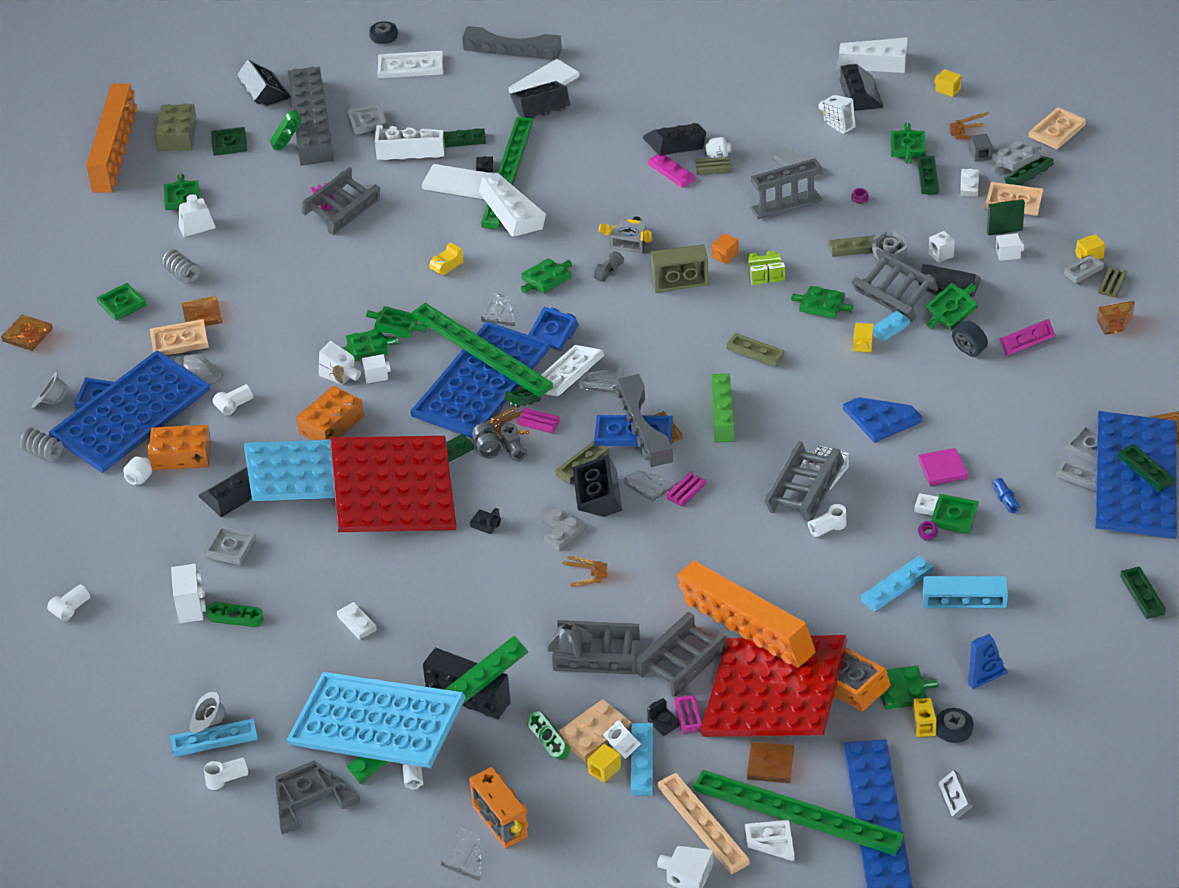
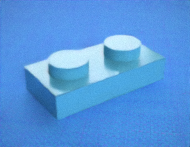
M896 311L874 325L873 335L884 342L909 326L910 319Z

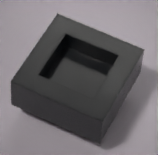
M493 156L476 157V171L493 172Z

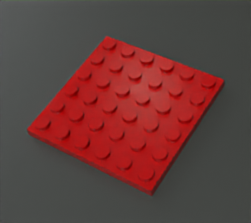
M445 436L330 437L338 533L456 530L457 525Z
M846 635L811 636L816 653L799 668L792 664H787L779 656L772 655L767 649L758 647L749 639H744L743 637L727 638V647L724 648L700 729L702 737L825 735L837 680L848 640Z

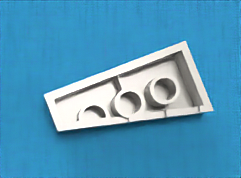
M908 37L840 43L839 69L843 65L858 64L866 71L905 73Z
M377 125L375 135L377 160L386 161L390 159L404 160L407 158L422 159L424 157L439 158L444 156L443 130L421 129L416 131L408 127L405 130H397L395 126H390V129H383V126Z
M494 173L482 176L479 193L512 237L543 229L546 213L500 174Z

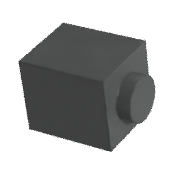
M987 133L970 136L969 150L974 161L991 160L993 146Z

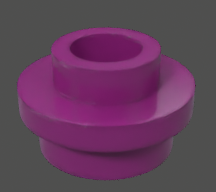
M857 188L853 191L851 199L858 204H862L868 201L869 194L864 188Z
M924 521L918 528L919 536L923 540L934 539L938 535L937 525L932 521ZM928 529L932 530L931 533H925V531Z

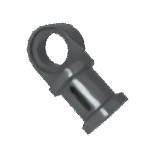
M616 251L610 253L607 261L597 265L594 279L604 282L609 274H615L618 267L624 263V257Z

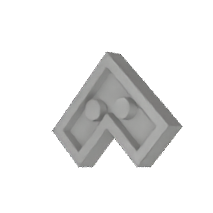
M556 506L542 517V523L553 528L544 536V543L558 551L585 529V523Z

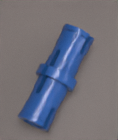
M1002 478L995 479L992 486L997 491L999 500L1006 505L1010 513L1018 512L1021 506L1016 501L1012 489L1007 487Z

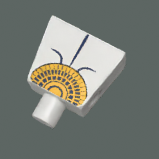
M329 341L319 352V376L341 385L345 384L350 378L355 381L359 379L361 371L354 368V356L332 341Z

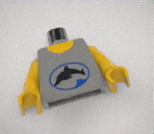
M638 216L633 217L632 220L623 218L611 228L609 224L600 223L598 233H603L610 237L611 249L643 254L645 242L650 244L653 241L652 231L646 228V223Z

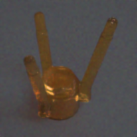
M989 112L962 120H955V122L950 123L951 136H956V139L970 140V136L962 135L965 133V129L983 126L984 124L964 125V123L987 116Z
M513 407L491 418L486 423L493 424L497 430L498 437H501L500 429L503 423L524 413V410L507 416L518 409V407ZM518 431L517 433L523 435L529 434L530 431Z
M570 555L567 558L577 562L563 561V565L591 569V576H595L593 579L571 583L572 587L590 583H602V579H607L608 563Z

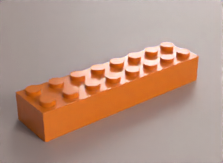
M131 83L110 85L86 164L92 192H112L113 187L117 184L120 164L123 163V154L126 153V144L129 143L132 123L135 122L134 115L138 111V106L134 103L135 91L132 90Z
M695 560L677 574L679 587L685 597L684 601L689 607L698 609L703 615H708L715 622L722 623L730 631H736L744 639H749L758 647L767 649L772 655L779 656L787 664H792L799 668L816 653L807 624L804 621Z

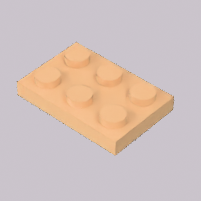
M1057 107L1029 131V137L1058 150L1086 125L1087 119Z
M991 182L985 209H988L989 204L1024 199V214L1038 216L1044 189Z
M204 319L150 329L153 353L158 350L166 356L209 348Z
M602 699L560 729L559 732L570 745V750L585 762L603 744H610L603 734L618 720L628 730L632 725L629 719Z

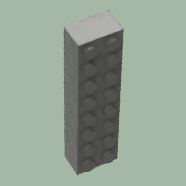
M320 66L288 70L292 108L298 111L302 118V122L296 130L300 165L334 161Z

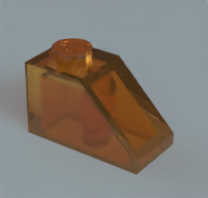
M1134 300L1098 308L1097 322L1105 335L1123 332L1133 318Z

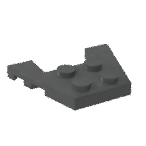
M315 760L275 776L282 835L300 828V822L294 810L326 796L334 794L342 809L360 802L359 795L355 791H350L346 784L336 780L332 773Z

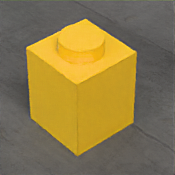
M944 69L935 77V91L953 97L961 89L962 75Z
M1096 234L1077 240L1075 253L1079 259L1082 260L1090 255L1098 260L1104 258L1105 243Z
M855 323L853 351L872 352L874 324Z
M603 744L587 759L588 773L601 782L606 783L621 768L620 753L616 749Z

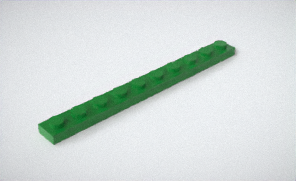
M516 117L498 170V174L511 185L514 184L533 126V118ZM487 203L481 221V228L499 229L501 221Z
M424 303L412 311L415 319L539 398L553 388V382L429 304Z
M514 635L445 690L463 692L466 697L463 702L464 704L529 652ZM357 757L346 767L361 784L389 761Z
M706 770L701 771L693 785L696 792L783 820H789V822L895 856L904 840V833Z

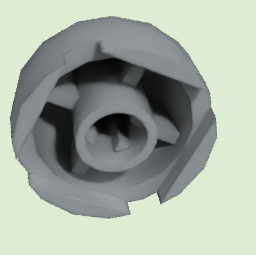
M887 231L877 234L873 238L872 244L876 260L880 261L876 254V250L879 249L883 252H889L895 259L902 262L908 251L907 237L893 231V234H887Z

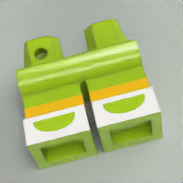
M774 250L768 251L763 256H759L757 253H750L748 257V272L751 285L768 283V280L769 283L785 281V265L781 261L780 253L776 254Z

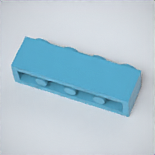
M924 576V608L1007 607L1006 576Z

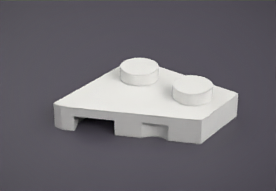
M789 820L745 824L748 848L794 861Z

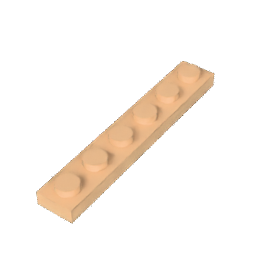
M677 773L658 782V788L707 847L713 850V854L731 875L750 865V859Z

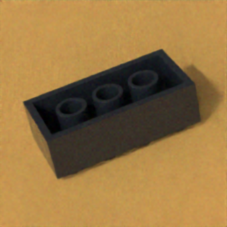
M435 647L422 664L425 687L445 690L478 663ZM502 673L462 704V706L499 720L511 703L508 674Z

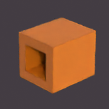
M726 233L712 243V258L727 264L739 253V239Z

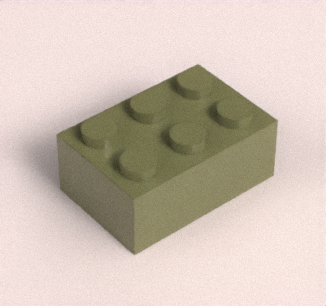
M194 104L161 105L155 134L158 152L192 150L197 123Z
M704 244L651 251V272L655 293L708 286V256Z

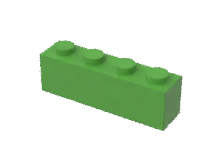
M730 373L711 374L715 442H734Z

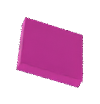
M956 448L918 455L919 463L930 486L968 479V473Z

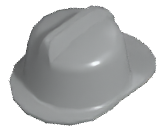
M201 354L185 355L183 367L208 384L217 383L222 378L221 368L208 362L205 356Z
M57 371L52 375L44 390L35 399L31 408L36 407L40 402L56 405L64 399L69 386L57 377Z
M214 691L208 692L198 700L190 722V732L199 733L206 728L219 726L225 716V708L220 702L218 693Z

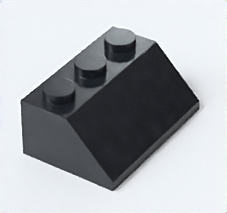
M250 60L246 61L237 74L241 80L240 83L247 88L246 91L252 95L253 101L257 104L262 103L269 106L291 97L271 70Z
M858 64L840 66V83L845 97L853 99L854 111L883 108L873 75Z
M558 81L510 93L518 115L524 118L534 119L536 115H548L550 111H562L566 107L571 106L567 86Z
M699 123L656 129L643 135V139L659 156L703 149L706 131Z
M927 264L922 265L921 273L933 276L936 279L940 292L951 283L963 290L971 285V283L978 288L981 277L974 273ZM930 288L926 290L928 292H933V290ZM977 289L970 294V297L975 296Z
M609 455L572 467L577 508L579 511L603 517L623 511L617 470Z
M247 467L200 493L199 498L220 517L250 501L252 495Z

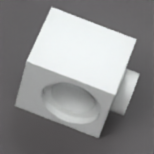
M945 231L929 237L928 254L938 263L953 258L955 240Z
M619 720L603 734L625 759L641 745Z

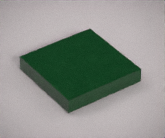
M245 127L213 130L212 145L214 156L247 152Z
M1024 199L989 204L987 234L995 235L1023 231Z

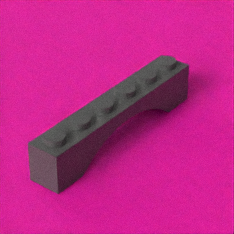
M467 26L462 37L463 49L465 51L556 60L562 50L561 35L543 34L531 38H507L495 35L483 27Z
M636 374L618 378V387H615L616 396L621 398V407L623 410H626L628 423H632L633 435H637L639 448H643L644 460H648L650 467L672 463L673 448L667 435L652 428L640 413L642 404L645 401V386L640 375Z

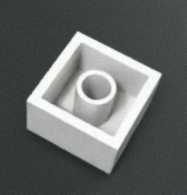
M195 564L171 567L173 598L179 624L203 620L206 603L205 599L202 600L205 597L204 585H200L202 583L201 571L197 572Z

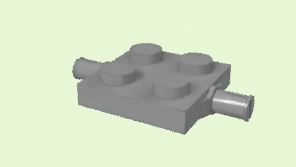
M1020 141L1014 142L1012 145L991 154L992 161L996 163L991 165L990 168L993 172L1000 168L1015 171L1041 158L1040 152L1037 150L1041 149L1042 145L1040 142L1032 146H1028Z

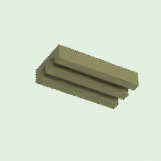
M730 157L695 159L697 175L731 172Z
M1109 267L1098 293L1117 297L1127 276V270L1120 272L1118 268L1113 270V267ZM1111 275H1113V277H1112V279H1111V281H1110V283H1109L1107 289L1104 290L1105 287H1106V285H1107V283H1108V281H1109V279H1110V277H1111ZM1117 277H1120L1114 291L1110 292Z

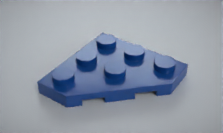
M861 397L843 404V410L874 443L921 423L923 416L912 405Z

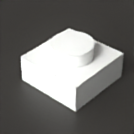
M919 493L914 512L933 516L939 497Z

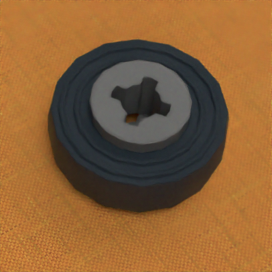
M389 21L377 22L370 27L369 36L373 42L378 44L391 43L398 37V28Z
M947 708L937 715L936 733L946 742L960 743L972 735L974 723L972 716L967 711L960 708Z

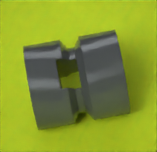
M480 423L473 429L472 437L481 457L487 459L494 458L502 451V443L493 424Z

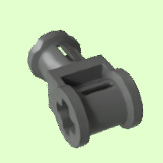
M510 423L503 425L500 429L503 436L501 439L502 446L506 448L508 453H511L512 460L516 462L523 460L527 456V450L520 443L517 427Z

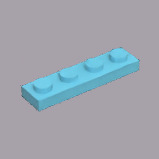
M917 556L863 593L861 601L875 612L922 580L924 576L931 574L933 566L921 556Z
M254 718L206 728L199 733L186 732L170 736L174 757L258 740Z
M632 723V735L641 745L631 753V796L653 795V723Z

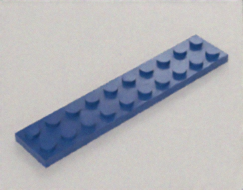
M887 739L844 742V753L855 818L903 833ZM903 840L896 856L859 844L866 888H913L905 840Z

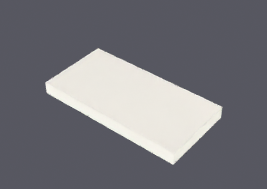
M443 51L378 55V79L443 75Z
M556 59L511 85L509 92L513 93L553 81L566 85L578 78L579 72Z
M433 164L422 183V189L484 199L479 193L482 176L493 173Z
M579 345L573 346L541 374L553 382V388L545 394L560 396L604 356L603 350Z

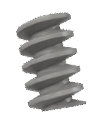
M170 249L165 253L162 260L163 267L182 283L190 284L198 278L200 268L177 249Z
M28 427L21 436V448L31 454L40 456L42 459L53 462L62 453L63 445L61 441L58 442L57 438L46 435L39 430H34L32 427Z

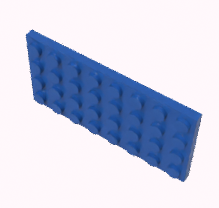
M488 321L476 333V335L532 370L551 348L550 342ZM463 349L410 411L411 417L473 438V429L480 423H490L507 402L504 400L505 392L515 391L520 385Z
M156 350L51 429L49 435L57 438L58 442H62L63 447L103 473L149 438L151 428L163 427L210 390V384Z
M1098 411L1095 497L1096 529L1176 538V421ZM1131 444H1135L1175 478L1174 484L1161 492L1157 491L1118 457L1119 451Z

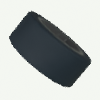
M963 321L952 331L955 345L960 351L970 357L978 356L988 346V339L984 331L971 321Z

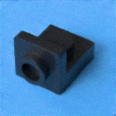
M494 508L491 513L479 509L471 519L470 527L492 534L501 523L499 509Z
M664 698L648 706V722L653 723V727L662 736L680 726V720L667 709V701Z

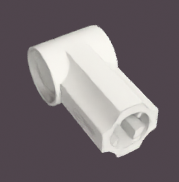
M245 384L229 393H217L213 398V404L224 415L228 416L234 413L237 406L253 399V394L249 386Z
M834 504L830 506L829 512L809 521L808 527L814 537H819L833 529H844L847 525L846 508L841 504Z
M80 584L63 597H53L48 603V610L62 621H67L73 616L77 607L90 599V594Z
M244 758L222 764L217 761L207 763L204 767L206 786L211 790H218L224 786L225 782L248 775Z
M402 764L404 786L410 788V790L418 789L422 786V767Z

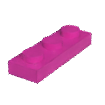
M657 154L648 159L649 166L681 188L695 181L694 174L666 155L659 156Z
M1046 319L999 339L1007 356L1056 335L1050 320Z

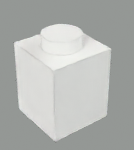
M1018 234L999 235L996 237V252L999 261L1021 259L1024 243L1023 240H1020Z
M384 354L362 358L366 384L388 380L387 373L391 372L389 361L385 362Z

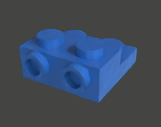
M544 306L528 335L550 342L551 348L561 351L566 340H571L579 324L574 315L570 313L564 314L556 308L552 307L550 309Z

